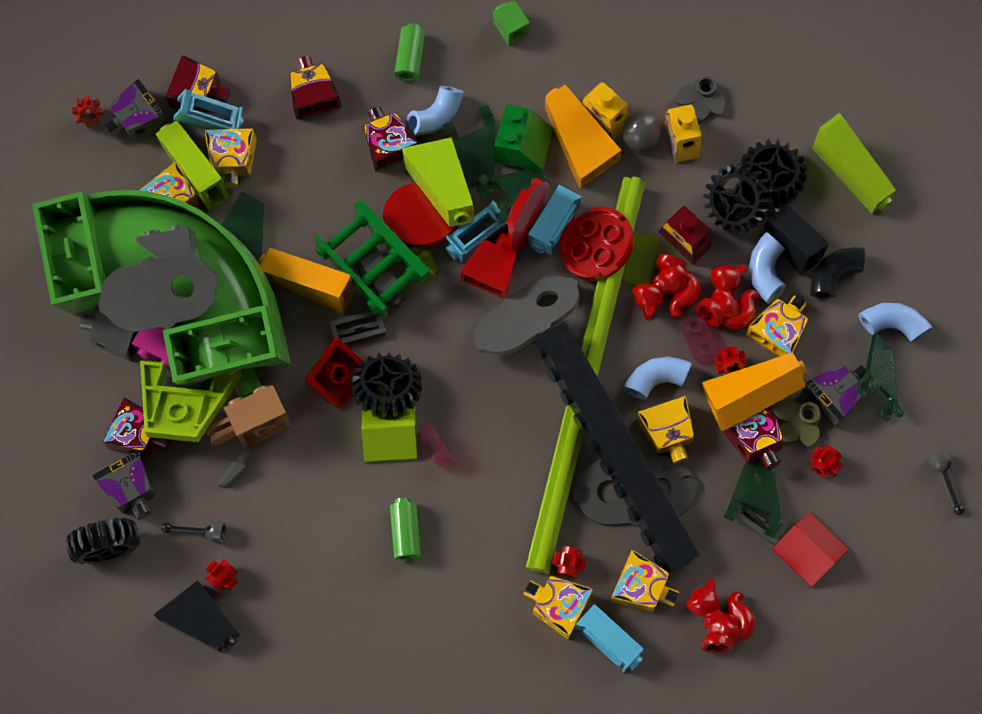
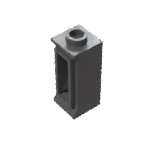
M375 247L355 265L363 277L384 258L378 248ZM388 268L368 287L378 297L397 279L390 268ZM403 289L384 304L387 310L393 311L403 304V301H405Z

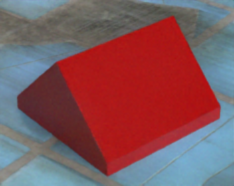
M335 337L304 378L308 389L341 410L352 396L351 379L355 368H359L360 361L363 360L338 337Z
M810 512L800 519L772 548L810 587L849 550Z

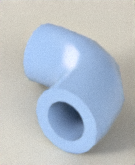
M440 86L436 100L431 107L422 111L412 110L408 114L406 127L413 136L434 134L444 128L457 114L464 91L454 87Z
M766 232L752 251L749 272L753 287L761 298L770 304L782 294L786 287L775 272L776 260L785 248Z
M880 303L859 313L862 325L871 335H875L886 328H894L901 331L910 342H913L932 329L930 323L917 310L901 303Z
M670 356L650 359L634 370L626 381L623 390L637 399L646 400L654 386L659 383L668 382L682 387L692 363Z

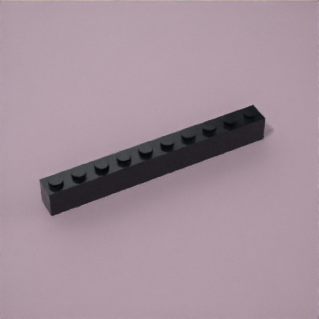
M564 322L539 335L534 342V351L537 357L546 363L548 367L547 373L553 383L557 382L561 389L560 396L566 406L570 405L575 414L573 418L576 425L580 429L583 428L588 437L586 439L588 446L593 452H597L601 459L600 466L607 476L610 475L613 480V488L616 495L620 499H624L628 506V516L634 523L637 522L642 531L640 535L646 546H650L655 554L654 560L656 565L670 573L700 555L567 323Z

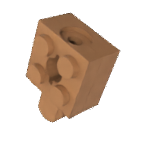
M271 385L269 387L261 386L255 389L252 395L245 398L238 397L228 403L229 405L224 407L228 417L211 424L206 433L208 436H211L210 442L212 445H219L237 436L243 448L246 449L292 427L274 386Z

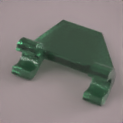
M488 105L478 108V116L484 127L467 135L458 137L452 121L442 125V132L445 138H452L460 165L471 187L495 176V120Z
M524 169L497 177L484 174L478 177V181L482 186L477 187V191L481 197H485L497 188L500 190L506 200L497 203L500 212L495 213V217L500 223L507 222L510 211L523 189H529L532 185V179L540 178L548 182V184H550V181L543 172L531 169Z
M242 191L221 225L240 240L259 262L262 256L264 203Z
M876 333L872 335L865 375L858 382L856 391L864 397L869 388L874 393L880 390L888 398V401L880 411L881 417L887 422L890 421L892 413L901 418L904 414V409L899 405L892 349Z
M761 459L751 464L745 461L723 518L734 521L740 505H746L770 515L764 534L774 538L782 521L774 468L767 470Z

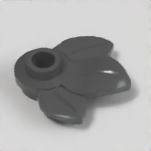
M709 76L697 79L694 84L684 85L675 97L676 104L693 105L698 122L703 121L710 112L722 115L725 108V99L718 92V84ZM707 87L710 91L703 92L701 89Z

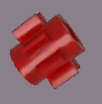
M89 94L81 100L76 98L77 107L71 108L72 114L77 115L75 118L76 123L82 122L86 124L87 128L94 123L100 124L98 115H104L103 108L99 107L100 100H92Z
M736 345L733 347H723L719 354L714 356L717 363L715 368L718 374L724 372L726 375L748 367L745 362L747 356L744 350L738 352Z
M825 445L823 449L817 446L809 458L813 462L810 468L820 477L827 478L829 474L835 477L844 465L839 461L842 455L829 445Z
M563 546L561 553L555 552L553 566L558 567L557 574L577 578L578 571L584 572L587 560L585 557H581L582 550Z
M222 559L220 563L213 560L205 568L209 573L205 580L219 592L224 588L231 591L238 583L237 579L234 578L238 571L225 559Z

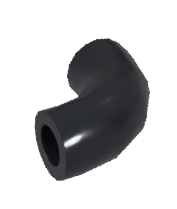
M863 247L843 248L824 257L814 270L810 285V296L815 298L835 297L837 282L841 276L847 273L863 272L865 249Z

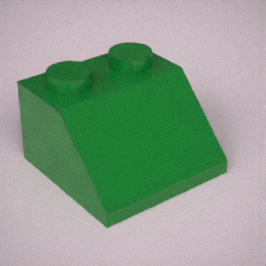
M506 104L494 145V162L543 172L554 128L531 109Z

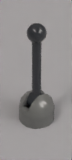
M949 451L928 457L933 470L943 474L955 506L953 509L954 513L962 515L964 507L959 504L947 472L952 464Z
M222 521L211 522L206 528L171 526L169 523H164L161 526L163 533H170L171 531L202 533L206 535L208 540L214 543H224L227 531L226 523Z

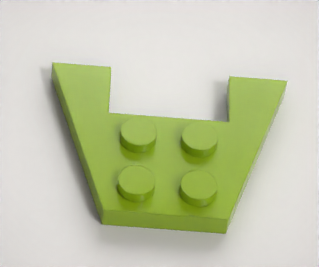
M140 361L145 434L147 437L199 442L242 378L241 370L213 377L210 390L208 391L163 386L167 372L166 364Z

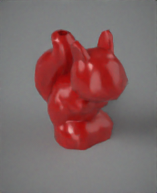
M660 254L656 262L660 273L653 279L652 284L645 283L634 286L632 290L635 302L642 309L643 317L648 320L654 316L655 310L659 309L662 305L664 295H674L669 303V313L673 318L680 319L684 316L682 309L691 307L697 302L701 292L700 282L693 273L686 269L687 262L669 254Z
M726 264L711 268V281L716 290L711 294V298H704L694 308L697 316L704 323L711 327L723 324L734 330L746 328L752 323L756 315L754 302H759V293L755 290L745 291L741 294L739 301L733 295V292L740 286L741 277L746 273L747 265L743 264L734 267Z
M711 578L702 588H698L691 594L686 606L693 614L705 617L703 627L708 629L709 634L702 640L701 650L707 653L730 652L734 650L735 643L744 642L753 635L755 616L749 607L741 603L744 599L741 592H733L728 596L727 609L729 614L720 611V600L715 591V580Z

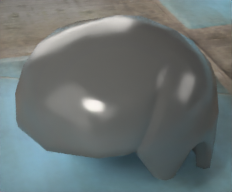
M645 112L633 113L624 121L622 129L623 138L629 148L633 150L653 149L659 144L661 139V123L653 114Z

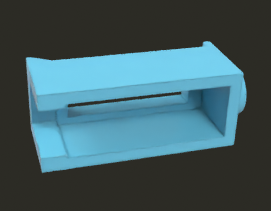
M185 89L178 96L177 102L181 103V107L174 115L173 120L204 130L241 129L243 126L244 117L241 116L243 107L238 108L195 94L188 89ZM193 106L230 117V121L193 110Z
M561 185L557 187L528 234V243L531 244L532 249L539 253L545 252L551 255L552 248L554 249L566 225L572 220L576 209L581 206L580 195Z
M493 200L485 209L474 216V222L466 223L451 235L446 236L447 247L445 249L452 259L455 260L457 258L464 264L483 240L492 242L498 238L500 233L503 234L508 230L509 225L506 224L508 216ZM490 217L495 221V223L466 245L460 241Z
M595 604L576 623L575 629L582 630L583 635L618 667L622 665L623 673L628 668L633 671L643 660L640 655L644 649Z

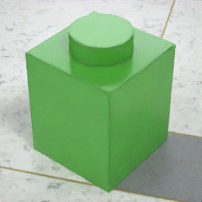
M515 0L509 3H502L493 11V23L508 45L530 34V22Z

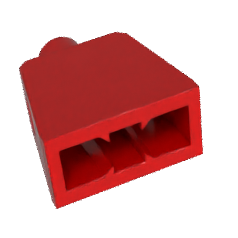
M500 233L495 244L487 240H483L462 268L460 275L461 281L505 299L516 265V253L505 248L503 238L505 236L508 237V235Z

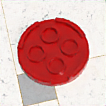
M540 178L532 179L530 188L527 190L523 189L520 192L508 216L506 224L509 225L508 237L505 236L503 238L505 248L512 252L518 253L528 244V234L547 205L549 184Z
M416 182L404 185L394 191L384 205V223L407 247H426L429 249L439 246L447 241V235H451L457 229V225L449 227Z
M609 207L590 208V211L583 213L576 219L573 218L566 225L560 237L559 252L565 267L574 276L588 281L605 279L619 271L630 258L634 247V232L628 220L619 211Z

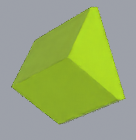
M415 407L413 409L407 408L405 415L397 412L396 418L392 414H387L385 419L380 413L373 417L371 410L365 413L362 410L361 432L365 463L418 459Z

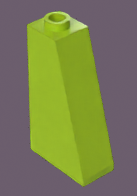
M838 113L819 128L812 149L871 214L878 209L883 211L892 204V197L896 189L843 116Z
M178 121L164 125L156 133L159 143L173 163L176 162L208 212L230 198L221 176Z
M452 138L402 148L405 169L449 227L474 222L473 202Z

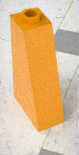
M566 85L559 89L554 88L547 94L545 98L546 113L577 185L582 188L620 161L622 150Z
M269 248L267 254H263L259 259L258 263L269 282L343 315L355 294L351 275L273 248Z
M792 352L702 383L708 405L721 431L804 388L803 376H806L807 372L803 361H797Z

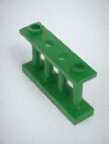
M360 199L353 205L355 219L327 243L317 235L314 238L317 246L315 251L324 261L328 259L339 271L351 275L353 286L368 301L366 303L368 308L375 315L380 313L385 319L389 315L384 304L411 281L419 280L424 286L431 280V274L426 265ZM367 226L373 232L371 233L372 237L345 260H342L333 250L359 228ZM378 244L380 246L384 244L389 249V255L362 278H359L350 268ZM395 262L397 264L401 262L407 268L405 269L406 273L377 297L367 286Z

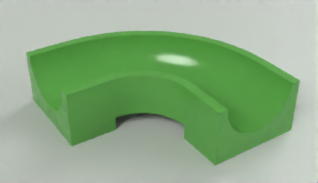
M137 190L104 191L88 195L81 191L32 204L51 305L73 315L99 308L98 302L101 299L100 294L103 283L115 270L141 263L147 257L158 258L138 244L136 237L145 236L144 233L150 230L170 231V227L175 225H186V227L195 232L199 259L217 273L219 284L215 300L204 314L194 319L177 322L173 327L163 330L174 383L189 389L200 388L201 383L205 380L225 373L255 367H285L291 365L280 311L267 276L246 246L229 230L203 211L186 202L166 195ZM178 276L173 280V290L178 296L189 297L193 294L194 284L191 279L186 276Z

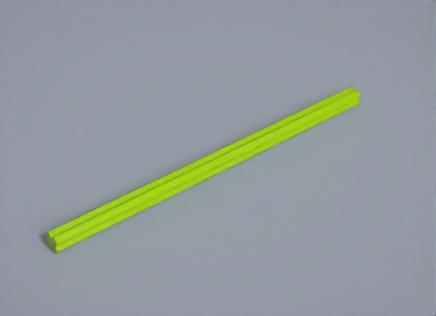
M634 176L632 178H623L615 209L628 220L633 232L646 184L641 181V178ZM625 265L615 274L597 281L581 349L597 377ZM570 405L566 406L526 564L527 569L536 573L549 574L584 435L583 428L580 429L574 421L573 415L575 414Z

